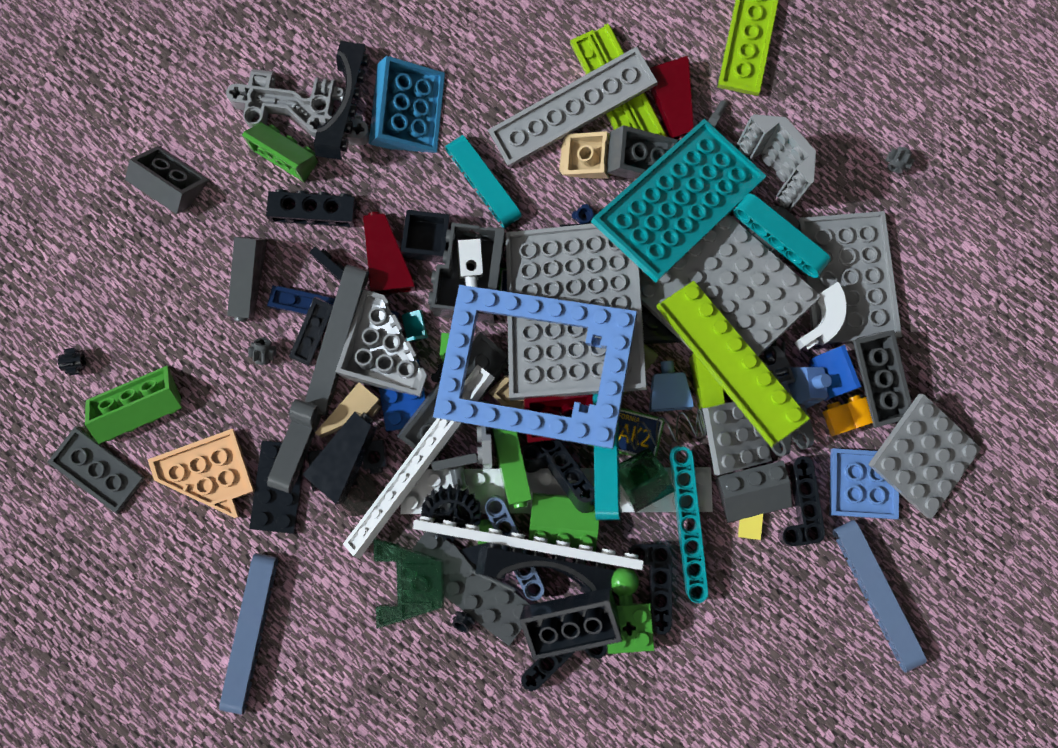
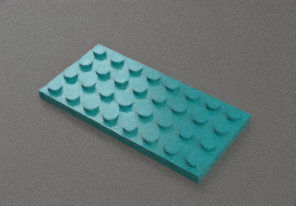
M703 119L595 215L591 223L657 283L724 219L748 193L750 194L766 178V175L710 123Z

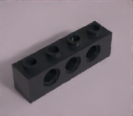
M276 189L275 192L268 191L266 217L270 222L355 228L357 201L350 194L341 193L339 196H335L327 192L310 194L302 190L297 191V193H289L283 189ZM296 203L293 209H286L288 204ZM310 205H317L314 211H308ZM339 206L336 212H329L330 207Z

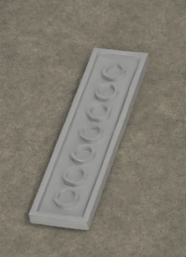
M635 47L490 128L488 132L508 168L655 87L657 80L640 51Z

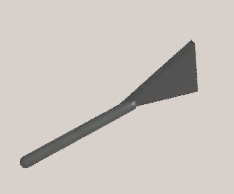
M452 544L439 574H475L476 570L472 568L456 546ZM475 574L512 592L516 591V588L495 578Z

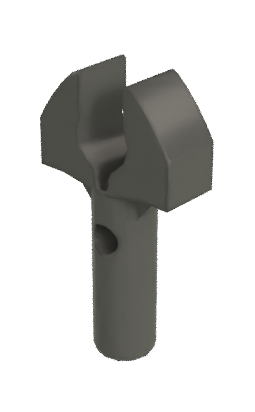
M724 100L720 101L708 121L714 128L728 106V103Z

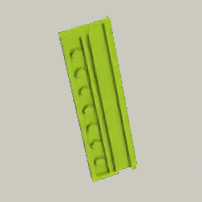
M605 24L603 28L589 31L570 40V44L586 75L624 54L610 24ZM645 92L606 113L614 130L624 125L667 137Z
M692 281L657 304L656 308L770 447H774L778 442L810 420L807 414L695 281Z

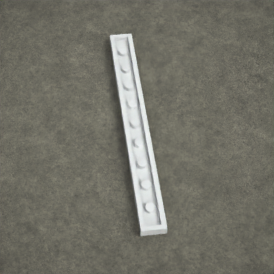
M477 364L465 380L461 399L478 401L495 377ZM443 419L435 420L343 543L354 557L361 558L459 427L460 422Z
M421 516L420 520L414 519L413 529L632 569L642 570L644 561L638 560V555L625 553L624 557L615 556L616 551L602 549V552L598 553L592 552L593 547L579 545V549L570 548V543L557 541L556 545L548 544V539L534 537V540L531 541L524 539V534L511 532V537L502 535V531L489 528L487 533L479 531L480 527L466 524L465 528L456 527L457 522L443 520L442 525L434 523V518Z

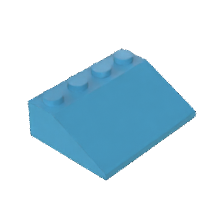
M386 55L377 64L369 144L393 150L437 153L445 73Z

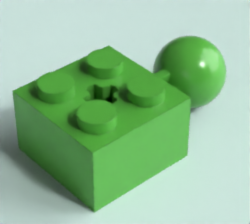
M618 568L612 576L611 589L619 595L617 610L622 642L607 645V653L654 651L650 603L633 604L632 594L638 588V576L630 568ZM626 622H629L630 625L634 626V629L630 631V634H627L626 631L622 630V628L626 626Z

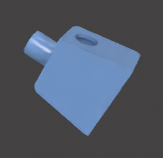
M674 361L660 362L661 374H654L652 376L649 412L692 409L694 405L685 372L675 373Z
M790 367L796 382L788 386L793 399L799 406L805 405V408L808 409L827 399V387L831 385L832 380L828 374H825L823 367Z

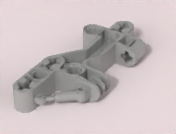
M258 69L251 70L248 85L232 84L226 91L227 98L233 107L244 110V120L249 128L261 122L267 125L269 113L291 116L314 139L317 132L314 128H318V125L323 126L331 119L334 100L342 102L344 90L336 87L335 79L328 82V79L321 81L319 77H316L311 96L304 99L295 91L275 89V72ZM321 105L326 106L323 110H317ZM356 113L355 119H351L353 121L352 133L348 134L347 139L349 144L365 145L369 142L370 132L362 116ZM260 117L258 121L251 122L253 118Z

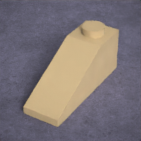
M358 383L315 434L323 438L339 431L354 411L361 414L365 412L373 417L380 410L381 406L379 404L381 401L361 383Z

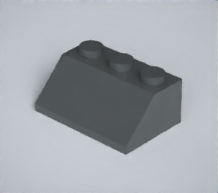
M159 146L131 158L125 180L135 188L141 190L175 214L189 208L209 181V179Z
M784 460L719 476L715 480L727 523L792 507L790 480Z

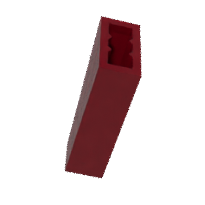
M688 56L650 68L657 80V85L650 89L668 137L678 141L694 128Z
M370 212L368 215L363 216L370 291L382 295L416 291L385 213Z

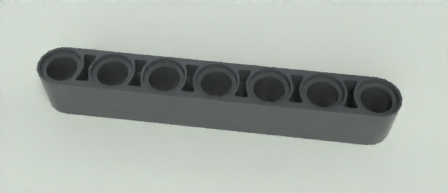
M346 265L305 399V402L317 405L321 415L324 416L329 412L327 410L328 405L331 406L339 375L335 371L363 289H366L369 278V270L352 265Z

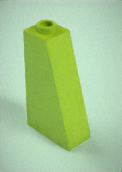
M693 353L689 358L698 408L703 409L725 403L723 388Z

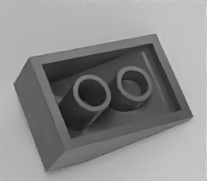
M623 125L610 131L606 173L637 179L671 149L678 140Z

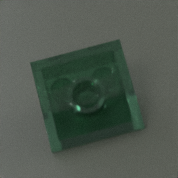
M649 448L619 463L620 489L635 513L675 491L668 472Z

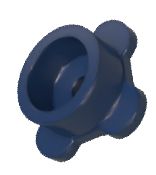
M583 204L577 211L572 213V219L576 220L579 224H589L596 214L593 213L588 204Z

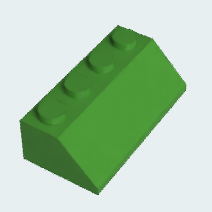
M168 365L86 400L85 426L98 444L111 441L116 436L134 431L139 426L152 423L158 418L167 414H173L182 408L181 396Z

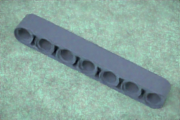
M851 520L833 529L832 533L834 537L838 538L836 541L844 557L848 558L846 561L854 577L858 578L857 583L865 599L868 598L869 600L867 601L875 618L879 619L878 624L886 640L890 641L888 644L896 660L900 661V668L907 673L927 663L926 657L858 524Z
M255 553L252 557L221 695L220 711L243 715L246 711L247 705H245V702H248L252 684L250 678L253 679L257 661L255 656H258L262 638L260 633H263L267 615L265 610L268 611L272 592L270 588H273L277 570L275 565H278V557Z

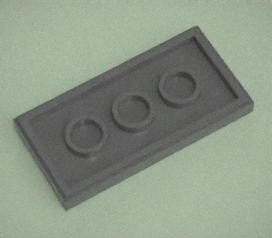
M76 426L47 462L116 514L122 511L146 479V477L103 445L98 444L96 440Z

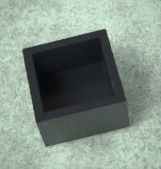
M406 210L401 245L403 258L443 263L444 250H448L446 233L447 229H451L452 223L450 214Z

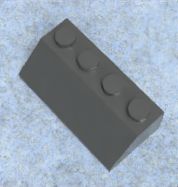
M894 330L878 332L853 340L874 428L900 421L912 403Z

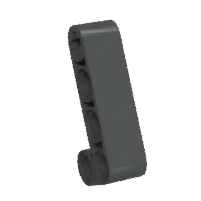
M295 399L291 405L289 412L291 423L267 481V486L287 493L293 490L321 419V412L317 405Z

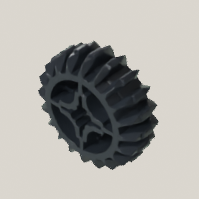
M449 484L447 489L441 485L439 491L433 489L431 495L425 497V502L422 503L421 516L434 518V523L442 525L443 520L457 522L456 527L465 528L466 524L480 525L482 509L475 493L469 494L468 488L461 490L460 485L452 488V485ZM434 533L435 539L439 536H442L443 541H445L447 538H451L452 542L455 541V538H459L461 541L464 539L460 537Z

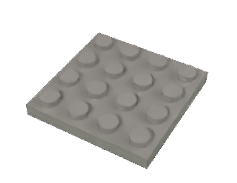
M918 394L868 465L924 516L932 519L981 448L924 394Z

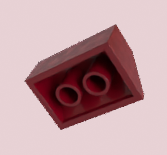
M592 394L524 398L523 409L572 418L574 402H580L588 406L589 404L593 405ZM525 434L527 442L556 440Z

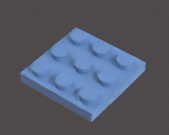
M831 449L830 516L899 519V492L868 465L877 451Z

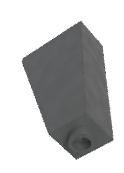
M234 237L227 316L234 317L235 321L247 322L249 318L255 316L268 239Z

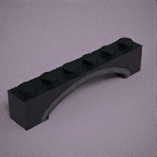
M340 41L336 55L337 70L343 73L346 80L342 102L327 123L323 126L318 125L314 139L316 156L342 160L343 152L348 150L349 140L347 136L352 133L353 121L351 119L356 117L357 104L355 103L356 100H360V83H364V67H368L369 54H366V45L347 41Z
M489 543L488 547L480 546L475 574L505 579L506 574L518 569L546 567L570 577L581 587L580 592L583 593L612 588L611 580L614 570L606 569L607 564L593 562V566L586 565L587 560L573 558V562L565 561V556L552 554V559L545 558V553L531 551V555L523 554L524 549L510 547V551L502 550L503 545Z

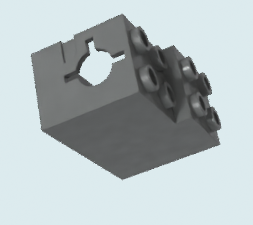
M452 223L451 229H447L446 242H448V250H444L443 263L445 264H437V269L432 271L431 276L434 290L429 292L428 305H430V310L433 311L434 316L453 318L459 285L466 286L465 278L460 279L458 240L480 239L483 275L478 277L479 288L499 291L500 268H502L505 246V229L494 227L482 228L477 225ZM471 229L480 234H471L465 231H470ZM471 263L467 264V269L473 271L474 265ZM478 312L477 321L494 323L496 314Z

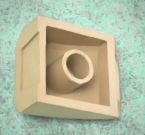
M605 131L575 133L565 136L561 145L559 168L561 174L578 178H610L611 174L606 173L610 134Z

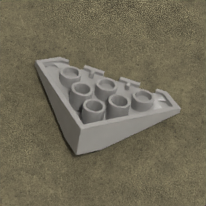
M363 289L335 372L344 379L421 397L427 374L416 361L415 357L417 356L410 342H406L401 332L403 329L395 314H391L387 306L389 303L386 297L382 294Z

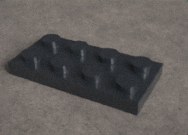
M262 441L249 529L295 534L305 460L290 493L267 486L268 477L282 443Z

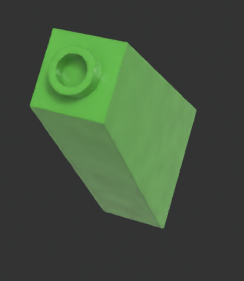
M491 428V436L508 506L514 505V509L528 506L527 502L531 501L532 498L517 432Z

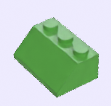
M261 122L242 134L252 151L302 182H305L318 163L313 150L307 146L302 148L297 145L298 142L289 135L284 137L271 124L267 126Z
M533 492L529 540L533 541L534 537L548 539V544L556 545L557 541L570 543V548L579 549V545L593 547L592 551L596 552L599 520H596L595 508L589 513H582L576 509L568 496Z

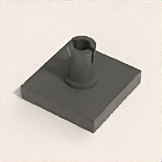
M477 453L434 461L431 462L432 470H450L453 488L459 485L458 479H460L461 488H465L468 486L463 467L466 464L478 462Z

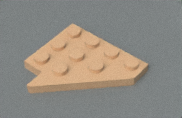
M234 429L148 459L154 481L233 518L240 517L234 499L255 492Z

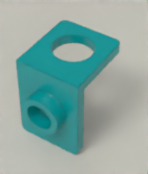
M421 310L402 315L407 337L405 339L406 342L409 341L411 343L428 338Z

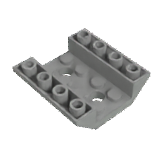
M752 115L735 147L750 161H753L761 154L764 163L775 169L779 180L785 182L776 195L778 203L791 211L814 182L816 150L786 117Z

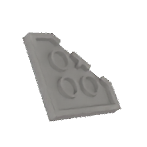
M479 426L477 427V442H482V447H477L478 465L483 464V469H492L490 428Z

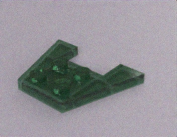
M379 538L374 539V561L396 562L398 605L378 604L376 606V629L440 609L444 606L443 560Z

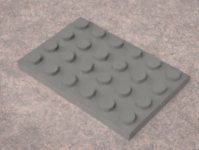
M885 211L799 218L800 232L823 249L831 258L830 263L818 278H812L804 273L805 282L818 294L839 282L846 298V315L843 325L838 333L825 344L853 342V340L859 337L894 330L896 339L901 338L902 333ZM818 302L809 309L811 331L818 326L821 319V309Z

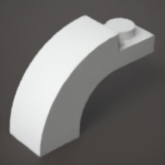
M839 282L819 294L821 297L817 302L821 309L820 322L814 330L795 342L799 350L805 346L807 349H810L819 342L821 345H824L838 333L843 325L846 315V298Z

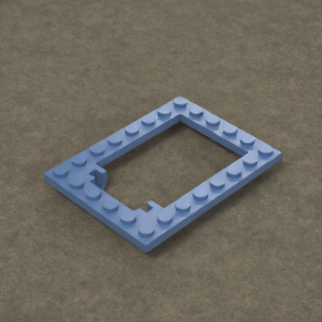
M459 285L433 417L613 449L637 311ZM478 312L588 328L585 344L596 348H606L596 405L589 404L588 406L580 402H574L571 418L461 399Z

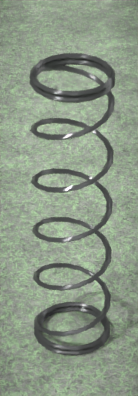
M702 408L697 410L696 431L685 413L680 412L678 414L676 437L667 420L660 416L656 423V443L649 428L643 421H639L636 426L635 446L626 429L619 425V428L621 427L626 433L635 451L637 450L639 423L645 426L653 444L657 447L658 423L661 418L666 422L676 442L678 441V420L681 414L688 420L695 437L698 438V423L704 436L707 435Z

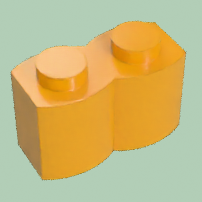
M860 395L848 398V403L841 405L840 401L827 405L828 410L822 413L831 437L873 423L867 397L861 398Z

